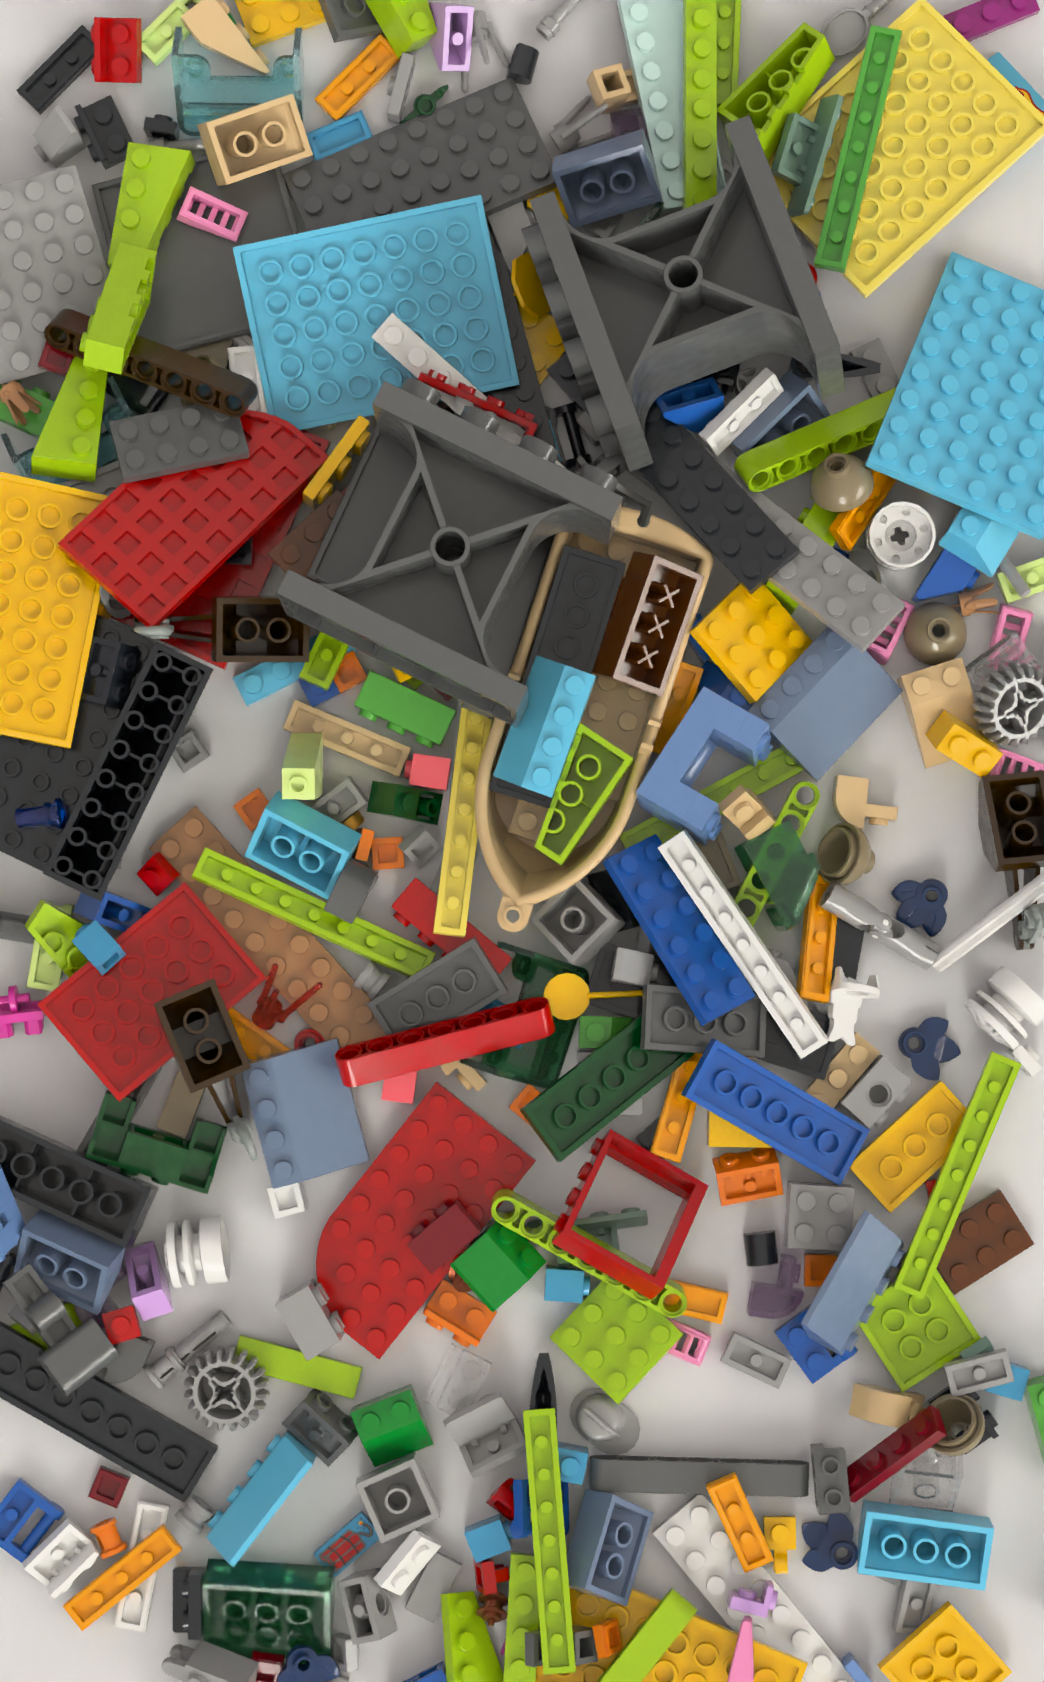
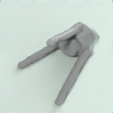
M475 10L473 13L472 43L479 44L485 65L490 64L485 43L489 36L504 67H509V61L494 32L492 22L487 21L484 11ZM461 71L462 92L467 93L468 71Z
M588 95L562 121L553 126L555 130L550 132L549 135L560 153L564 154L567 151L571 152L629 132V128L624 127L577 143L581 139L578 130L608 108V104L604 103L573 125L571 121L590 102L591 97Z

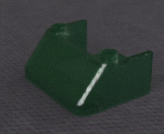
M790 820L734 847L746 873L753 863L757 872L752 876V884L757 888L765 887L769 894L764 908L778 932L788 931L799 925L818 879L816 872L821 870L812 852L806 853Z
M498 941L496 947L516 953L512 961V974L515 979L523 981L518 1001L533 997H543L544 988L549 980L562 973L576 974L589 985V973L585 968L505 942ZM553 1016L556 1027L555 1032L546 1038L524 1043L521 1050L512 1046L485 1053L481 1061L465 1058L459 1062L495 1076L547 1089L559 1079L578 1017L562 1020Z

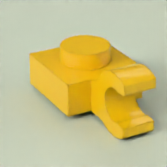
M763 1516V1535L770 1550H773V1571H775V1574L788 1573L787 1550H796V1517Z

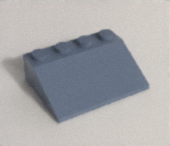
M827 627L748 712L769 723L772 736L771 741L818 782L903 690L866 650L864 653L860 652L831 628Z
M337 1038L248 1060L251 1068L241 1072L273 1189L303 1182L370 1160L351 1087L343 1085L334 1057L337 1050L340 1049Z
M864 1210L801 1322L809 1338L840 1356H843L845 1350L850 1352L859 1338V1335L856 1334L861 1322L866 1324L875 1309L871 1305L877 1294L880 1296L884 1294L890 1283V1279L887 1276L891 1268H898L906 1254L902 1250L904 1247L903 1240L866 1210Z

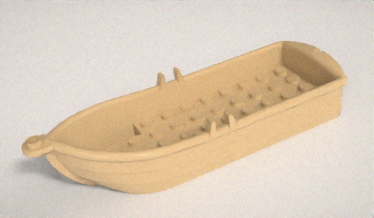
M622 507L619 525L608 546L578 532L555 534L511 670L507 676L521 684L565 545L625 563L623 579L634 551L656 555L701 574L704 578L662 697L635 690L592 673L597 678L580 723L631 756L634 762L563 867L535 848L549 808L489 790L509 724L494 718L478 768L474 808L477 835L484 859L492 877L503 893L497 912V920L499 925L508 932H518L527 925L534 904L565 891L591 872L604 859L618 840L637 798L636 791L642 782L687 646L690 636L689 631L693 627L714 562L712 552L680 527L657 516L651 515L649 525L647 527H640L637 520L641 511ZM510 910H516L519 913L518 921H508L507 913Z

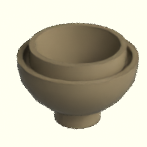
M834 453L824 459L814 470L810 481L811 494L817 505L832 512H845L862 505L870 497L874 488L873 474L870 468L865 466L866 462L856 456L842 453Z
M940 602L927 603L915 609L904 627V642L908 651L918 661L929 665L941 664L956 658L963 650L967 639L966 625L960 613L953 607ZM934 626H941L943 628L944 634L942 637L938 638L933 635L932 629Z
M846 822L833 826L824 835L819 844L817 852L818 870L824 881L829 884L835 882L839 885L850 884L858 880L863 874L869 873L875 864V854L871 850L865 833L857 826Z
M950 1393L937 1398L930 1404L939 1409L947 1433L944 1438L931 1446L933 1450L946 1456H959L969 1452L980 1442L985 1431V1418L981 1407L973 1398L965 1394L952 1396ZM964 1430V1433L961 1436L956 1437V1435L960 1431Z

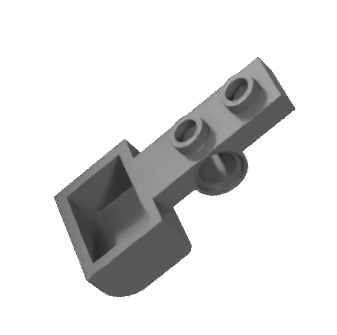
M30 1263L2 1282L3 1286L49 1347L37 1356L36 1359L65 1397L119 1356L112 1343L93 1318H87L77 1327L67 1315L62 1302L48 1289Z

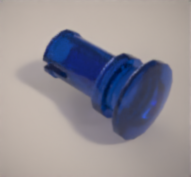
M56 798L54 805L50 802H44L43 806L16 808L15 821L19 829L45 825L47 828H50L54 824H57L59 829H64L67 821L66 808L61 798Z

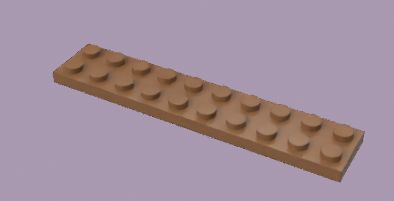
M197 806L192 808L149 847L153 854L160 852L178 871L180 875L177 877V880L181 884L185 882L270 983L312 1029L321 1033L324 1041L337 1038L339 1046L342 1048L347 1045L386 1036L367 1005L371 1001L367 993L363 989H357L353 986L355 980L312 933L191 878L205 847L252 868Z

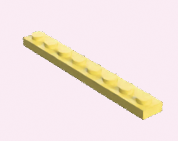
M462 702L433 934L464 938L478 836L474 808L475 785L481 757L491 730L492 718L489 719L462 708Z

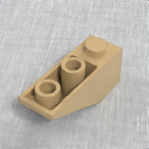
M201 0L181 16V22L200 46L264 77L269 73L270 70L267 68V65L270 64L269 60L259 48L254 51L247 41L250 35L240 22L236 25L227 15L231 11L223 0Z

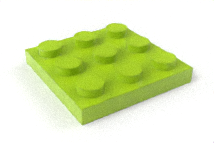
M937 1269L924 1299L894 1288L892 1286L894 1282L888 1285L882 1296L877 1294L871 1305L875 1309L866 1324L861 1322L859 1325L902 1392L943 1367L944 1363H948L960 1356L961 1351L981 1339Z
M601 1281L549 1338L617 1404H620L684 1334L665 1315Z

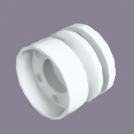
M907 501L893 502L877 511L870 520L864 534L865 547L881 567L890 570L908 569L924 561L932 551L936 539L935 524L929 513L919 505ZM894 529H897L899 533L904 532L906 538L901 541L902 545L900 546L897 541H891L890 536L895 534Z
M1001 966L988 980L995 994L991 997L984 991L978 990L975 994L984 1006L982 1007L970 999L965 1004V1007L972 1014L976 1024L996 1042H1000L1009 1049L1014 1050L1019 1043L1010 1033L1013 1031L1025 1039L1028 1034L1020 1022L1024 1019L1028 1023L1037 1026L1044 1019V1001L1008 968Z
M223 1216L200 1218L199 1233H194L190 1220H183L182 1235L177 1221L167 1222L164 1254L166 1267L170 1273L174 1288L184 1287L185 1272L190 1286L197 1284L198 1271L203 1270L207 1284L230 1281V1253Z

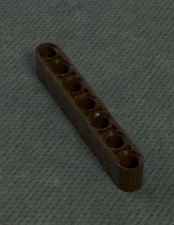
M72 309L61 310L45 327L44 337L46 341L55 349L84 359V352L80 351L79 348L83 332H87L90 316ZM139 335L136 336L121 373L132 379L235 418L242 416L258 395L256 384L251 379Z

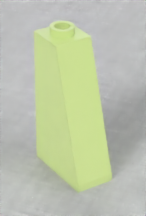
M291 733L282 765V799L315 800L323 795V733Z

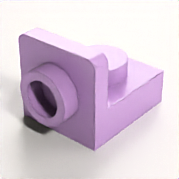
M765 1579L761 1597H757V1592L754 1590L739 1587L738 1591H729L727 1604L729 1609L767 1618L769 1609L774 1610L778 1591L774 1590V1584L771 1580Z

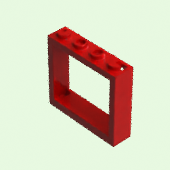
M430 369L428 374L420 372L417 380L455 398L457 395L474 403L473 406L484 411H491L498 417L525 428L523 436H534L539 424L533 421L535 415L520 408H517L515 413L504 408L506 402L491 395H488L486 400L475 396L477 389L469 387L464 383L459 382L457 387L445 383L447 376L438 373L435 379L432 377L435 370Z
M610 1129L602 1139L596 1137L589 1149V1153L592 1154L590 1162L586 1161L577 1175V1178L581 1181L577 1188H572L565 1200V1204L569 1207L565 1214L562 1212L553 1226V1230L557 1232L552 1243L652 1300L664 1289L709 1185ZM606 1155L682 1198L650 1274L571 1230Z

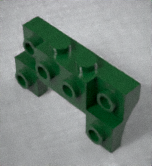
M106 1090L85 1157L119 1167L123 1173L131 1176L142 1174L151 1177L153 1182L160 1185H169L171 1183L208 1194L227 1133V1127L197 1118L189 1140L130 1123L137 1102L136 1098L127 1096L119 1102L109 1090Z

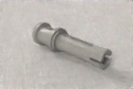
M219 1310L176 1347H167L164 1350V1355L151 1365L146 1364L143 1367L144 1371L159 1389H162L165 1386L164 1382L178 1371L183 1372L186 1369L187 1362L219 1335L232 1327V1322L222 1310Z

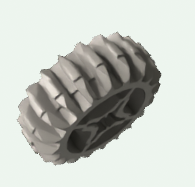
M1010 661L1008 666L999 664L997 672L994 670L988 671L989 679L987 681L980 680L983 686L981 691H974L975 695L979 698L978 701L971 704L977 710L972 717L978 722L976 725L978 730L990 741H994L1001 746L1017 747L1019 742L1021 744H1028L1029 736L1038 738L1037 730L1044 728L1043 673L1035 667L1032 668L1027 663L1021 662L1019 664ZM1025 682L1028 688L1026 690L1018 689V684ZM1002 718L1008 719L1009 724L1001 726L999 720Z
M222 1345L217 1347L216 1354L211 1349H207L204 1357L197 1356L194 1360L196 1366H190L187 1370L191 1377H187L184 1380V1385L190 1389L185 1391L184 1398L193 1399L188 1405V1410L198 1409L199 1411L195 1418L200 1420L203 1416L208 1419L206 1427H210L213 1422L218 1423L217 1429L220 1432L228 1424L232 1432L236 1430L238 1423L245 1428L249 1424V1419L256 1421L259 1417L258 1411H264L266 1403L263 1400L268 1399L270 1392L264 1388L269 1385L270 1381L268 1378L261 1377L266 1371L265 1367L255 1369L254 1366L258 1362L257 1357H253L250 1361L245 1359L248 1354L247 1349H244L240 1356L236 1355L235 1345L229 1348L228 1353H226ZM216 1367H231L236 1369V1371L227 1373L221 1368L216 1369ZM204 1376L209 1380L208 1384L213 1390V1394L209 1399L203 1388ZM244 1378L247 1379L250 1385V1401L245 1397L246 1393L240 1385ZM233 1381H235V1383L232 1386V1390L229 1389L226 1392L224 1391L220 1396H218L220 1391L222 1390V1387H226L227 1385H230ZM228 1404L235 1410H226L217 1406Z

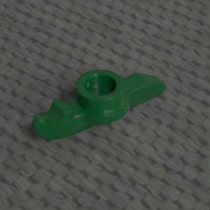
M442 86L431 95L421 94L417 96L413 103L414 110L399 124L420 115L432 114L436 109V101L443 97L449 86Z

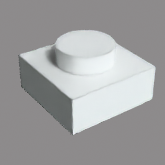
M1019 1044L1014 1050L1009 1049L1007 1051L1014 1061L1022 1064L1020 1068L1026 1075L1033 1077L1042 1069L1037 1063L1040 1057L1029 1045L1023 1047Z
M299 1183L275 1189L272 1186L267 1188L275 1219L306 1211Z

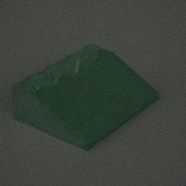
M208 1558L202 1582L204 1641L249 1659L252 1658L253 1651L285 1655L284 1664H286V1657L290 1649L300 1644L313 1648L316 1654H327L332 1657L335 1566L239 1560L232 1567L225 1559ZM301 1660L298 1665L304 1664L307 1660Z

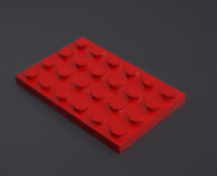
M185 882L115 939L126 955L103 976L88 961L37 1004L119 1102L174 1057L156 1014L154 1003L214 978L227 1011H229L266 980L264 974Z

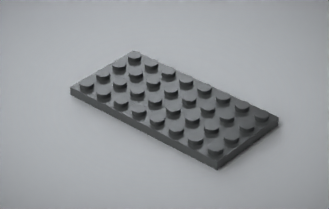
M513 78L502 80L441 106L430 115H420L373 135L369 139L283 174L307 231L482 195L487 217L557 187L552 175L553 162Z

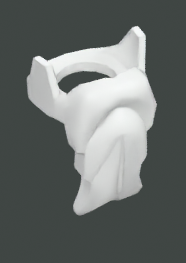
M842 967L835 968V976L831 982L830 1001L828 1002L830 1004L828 1011L830 1021L827 1033L829 1041L834 1042L840 1038L849 1046L855 1045L854 1023L857 1022V1012L861 1008L862 999L879 998L881 995L878 975H870L867 985H863L858 980L850 977L846 978Z

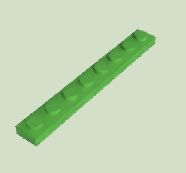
M875 25L870 27L815 256L814 267L841 273L846 271L902 37L901 30Z

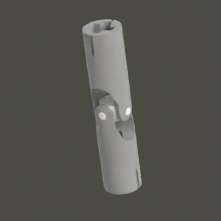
M833 882L823 893L819 902L820 907L853 927L866 931L871 937L923 969L930 968L937 959L941 947L939 944L890 915L880 912L875 906L841 885ZM890 928L893 931V938L884 935Z

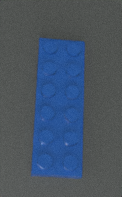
M654 834L607 858L603 865L701 1026H704L750 1001L756 995L723 943L659 851L658 847L662 845V842L657 834Z
M711 1038L681 1093L682 1096L839 1186L842 1184L870 1132L868 1128Z

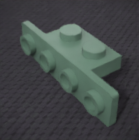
M839 94L824 97L820 100L814 122L796 112L787 115L771 171L773 175L794 185L787 208L790 217L806 215L814 205L815 191L824 172L823 165L827 152L833 142L832 135L835 125L841 116V106L844 97Z
M631 1207L623 1209L621 1213L608 1215V1212L605 1211L594 1212L589 1215L590 1217L576 1218L573 1224L620 1250L617 1229L648 1225L647 1210ZM542 1220L529 1221L526 1226L537 1228L541 1225ZM556 1255L558 1268L575 1266Z

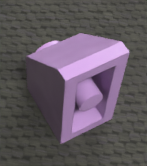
M429 2L438 31L429 42L439 70L470 71L474 7L458 3Z
M154 1241L125 1250L124 1258L131 1299L142 1320L146 1321L173 1312L169 1285Z

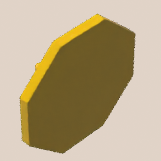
M526 252L513 259L511 282L515 290L513 296L519 300L523 309L535 319L539 318L551 309L531 255Z

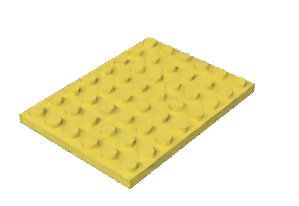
M917 0L887 27L901 30L902 37L845 273L839 272L865 299L1044 137V116L926 0ZM865 48L812 95L799 113V115L814 122L822 98L836 94L844 97L841 106V116L836 122L832 135L833 142L827 152L823 165L824 172L815 191L814 205L808 214L790 217L793 226L816 249L818 248ZM777 148L768 160L770 169L772 168ZM773 175L787 209L794 185Z

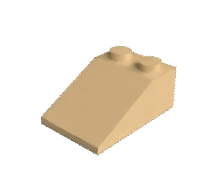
M293 93L197 124L217 186L228 185L313 155Z
M962 657L918 670L896 679L899 687L903 690L901 696L925 769L953 760L935 749L925 735L943 710H946L979 731L976 727L978 722L972 717L977 710L971 705L975 701Z

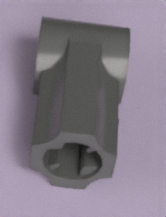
M0 911V939L34 944L35 938L24 926L30 916Z

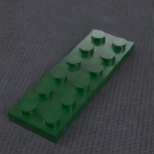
M641 1013L521 1108L520 1111L555 1160L561 1162L696 1053L640 1049Z

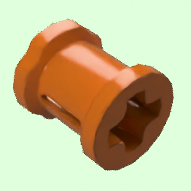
M115 1517L105 1519L89 1528L91 1534H95L102 1550L100 1556L102 1559L113 1556L127 1548L126 1541L121 1540L115 1526L117 1523Z

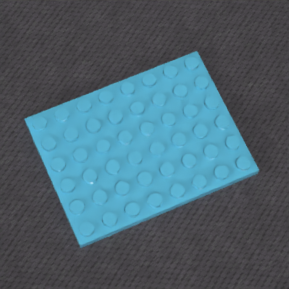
M482 195L233 247L268 414L286 420L299 430L357 419L359 415L362 417L375 415L372 403L384 381L401 388L406 377L418 379L372 338V335L391 313H394L482 393L520 385Z
M952 252L865 466L1042 540L1044 538V290Z

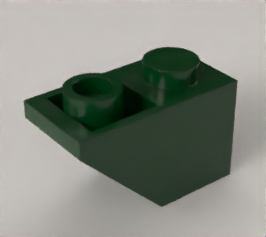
M372 781L367 812L438 825L443 794L400 784Z

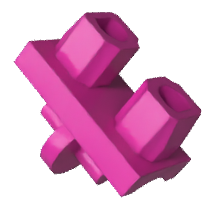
M16 985L9 986L8 995L0 996V1039L13 1036V1023L24 1022L27 1035L41 1034L44 1028L45 1014L37 1004L42 1000L31 1001L30 993L19 994Z

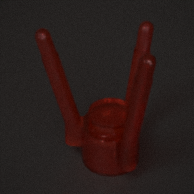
M274 963L262 993L256 1001L258 1006L251 1016L254 1024L261 1029L271 1030L277 1022L284 1023L287 1017L321 989L323 984L318 982L289 1007L282 1010V1003L277 999L280 993L279 989H274L270 997H268L278 970V964Z

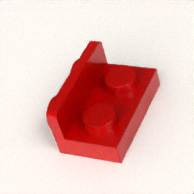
M94 17V24L91 27V39L94 43V57L91 61V70L95 82L142 83L141 18Z

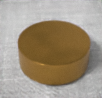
M357 810L341 822V824L355 830L364 822L365 818Z

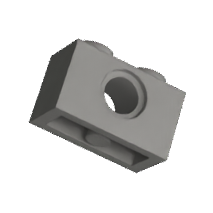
M879 1055L841 1098L839 1103L867 1128L870 1129L873 1124L878 1127L888 1117L889 1112L887 1109L894 1101L900 1103L908 1095L910 1089L907 1086L912 1081L886 1057ZM875 1085H881L885 1090V1096L880 1102H873L869 1097V1091Z
M382 1567L353 1573L337 1582L353 1645L378 1641L398 1630L388 1590L380 1587L373 1579Z

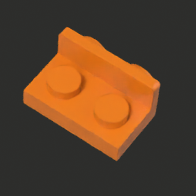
M754 1148L751 1151L741 1153H725L720 1157L712 1159L721 1206L784 1195L779 1161L774 1148Z
M445 1278L442 1279L423 1310V1314L427 1316L425 1321L429 1325L440 1331L443 1327L454 1333L452 1338L467 1348L470 1344L475 1347L478 1346L480 1339L497 1313L496 1310L492 1313L482 1301L471 1294L455 1290L453 1283Z

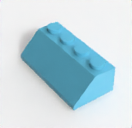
M960 507L938 545L989 577H992L1020 531Z
M536 655L525 685L528 687V707L518 727L510 726L493 776L553 798L597 677Z
M288 1430L283 1437L277 1434L266 1448L270 1452L263 1462L258 1459L246 1473L250 1479L242 1488L240 1485H237L226 1499L231 1504L225 1512L222 1513L218 1510L207 1524L211 1528L207 1539L232 1567L240 1560L315 1461L316 1455Z
M863 1500L858 1531L857 1573L985 1591L994 1527L990 1518L985 1516Z

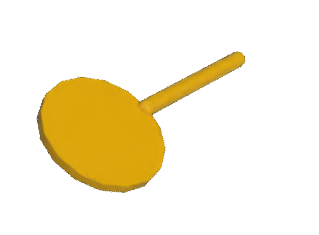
M562 973L549 980L544 988L543 997L549 1000L553 1016L562 1020L577 1018L585 1012L590 999L643 996V990L590 992L588 985L581 977L572 973Z

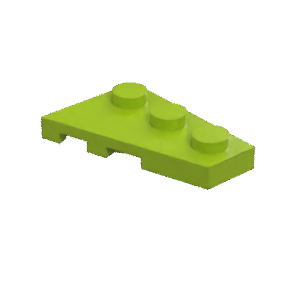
M41 899L25 923L26 929L68 977L72 976L88 962V959L72 942L76 932L85 923Z
M474 1591L440 1594L447 1682H503V1672L485 1621L476 1614L477 1609L480 1607Z

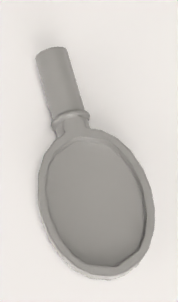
M873 0L864 6L862 10L848 8L834 14L821 30L834 57L849 54L860 46L868 34L869 20L874 18V15L892 0Z

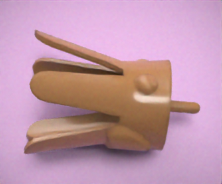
M13 380L6 385L1 384L3 387L0 390V400L3 404L7 405L17 425L18 421L23 426L27 424V420L22 412L26 413L30 409L35 414L41 413L40 408L36 404L42 405V403L27 394L19 382Z
M994 583L986 584L969 592L962 591L957 593L959 604L951 605V607H960L962 617L970 616L972 613L999 614L998 611L978 610L994 607L998 603L997 599H972L990 590Z

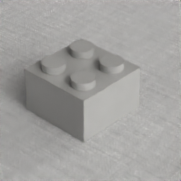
M584 878L565 891L551 897L530 919L572 965L582 968L626 924L622 917Z
M787 1181L784 1245L787 1248L842 1251L852 1233L855 1188L846 1184L839 1186L829 1183Z
M313 1279L280 1297L275 1304L276 1309L306 1361L341 1342L344 1335L343 1328L346 1327L337 1310L332 1313L329 1311L326 1304L330 1298L322 1284L316 1285Z
M415 1452L360 1476L356 1480L355 1486L381 1544L440 1518L441 1509Z

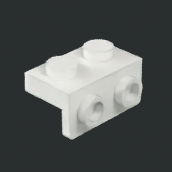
M67 1518L22 1564L28 1573L47 1587L48 1594L55 1599L61 1592L67 1591L73 1584V1581L84 1570L89 1569L95 1563L99 1552L95 1540Z
M417 1527L409 1534L373 1579L380 1587L401 1596L441 1545L425 1528Z

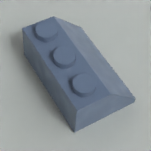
M643 129L553 157L552 175L573 228L662 201L653 156Z
M788 370L778 380L784 391L729 445L733 453L739 457L746 451L830 416V413L812 386Z
M40 1209L22 1229L14 1273L30 1263L48 1289L57 1297L98 1315L120 1272L125 1248Z
M586 1489L567 1551L569 1588L627 1606L654 1513L616 1495Z

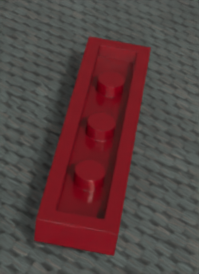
M929 1405L847 1467L851 1502L856 1503L947 1435L938 1408Z

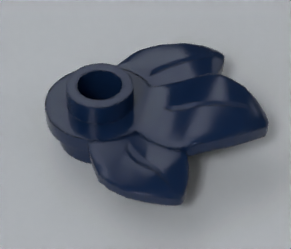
M926 879L921 883L905 880L892 890L891 894L902 903L897 911L896 920L910 928L922 925L930 937L937 935L942 930L947 919L944 905L948 898V890L943 882L937 879ZM929 890L937 892L938 897L935 900H929L926 897V893Z
M940 1017L925 1019L918 1028L911 1027L904 1030L898 1039L899 1049L904 1056L911 1059L914 1072L925 1079L935 1081L939 1080L940 1077L939 1063L950 1061L961 1054L956 1043L944 1035L949 1021ZM912 1037H916L919 1040V1046L916 1049H911L908 1045V1041Z
M843 1513L830 1514L827 1524L812 1521L802 1525L803 1538L811 1549L802 1559V1562L808 1568L818 1572H824L832 1567L845 1570L851 1568L856 1563L858 1549L852 1541L853 1526ZM841 1547L848 1550L847 1555L843 1558L836 1556V1551Z
M300 1644L294 1646L288 1652L286 1667L278 1674L276 1682H325L338 1678L340 1671L331 1656L316 1654L313 1648ZM301 1660H307L304 1664L298 1665Z

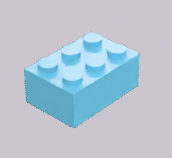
M277 791L265 807L244 856L328 900L349 859L352 858L362 834L295 799H282V792Z

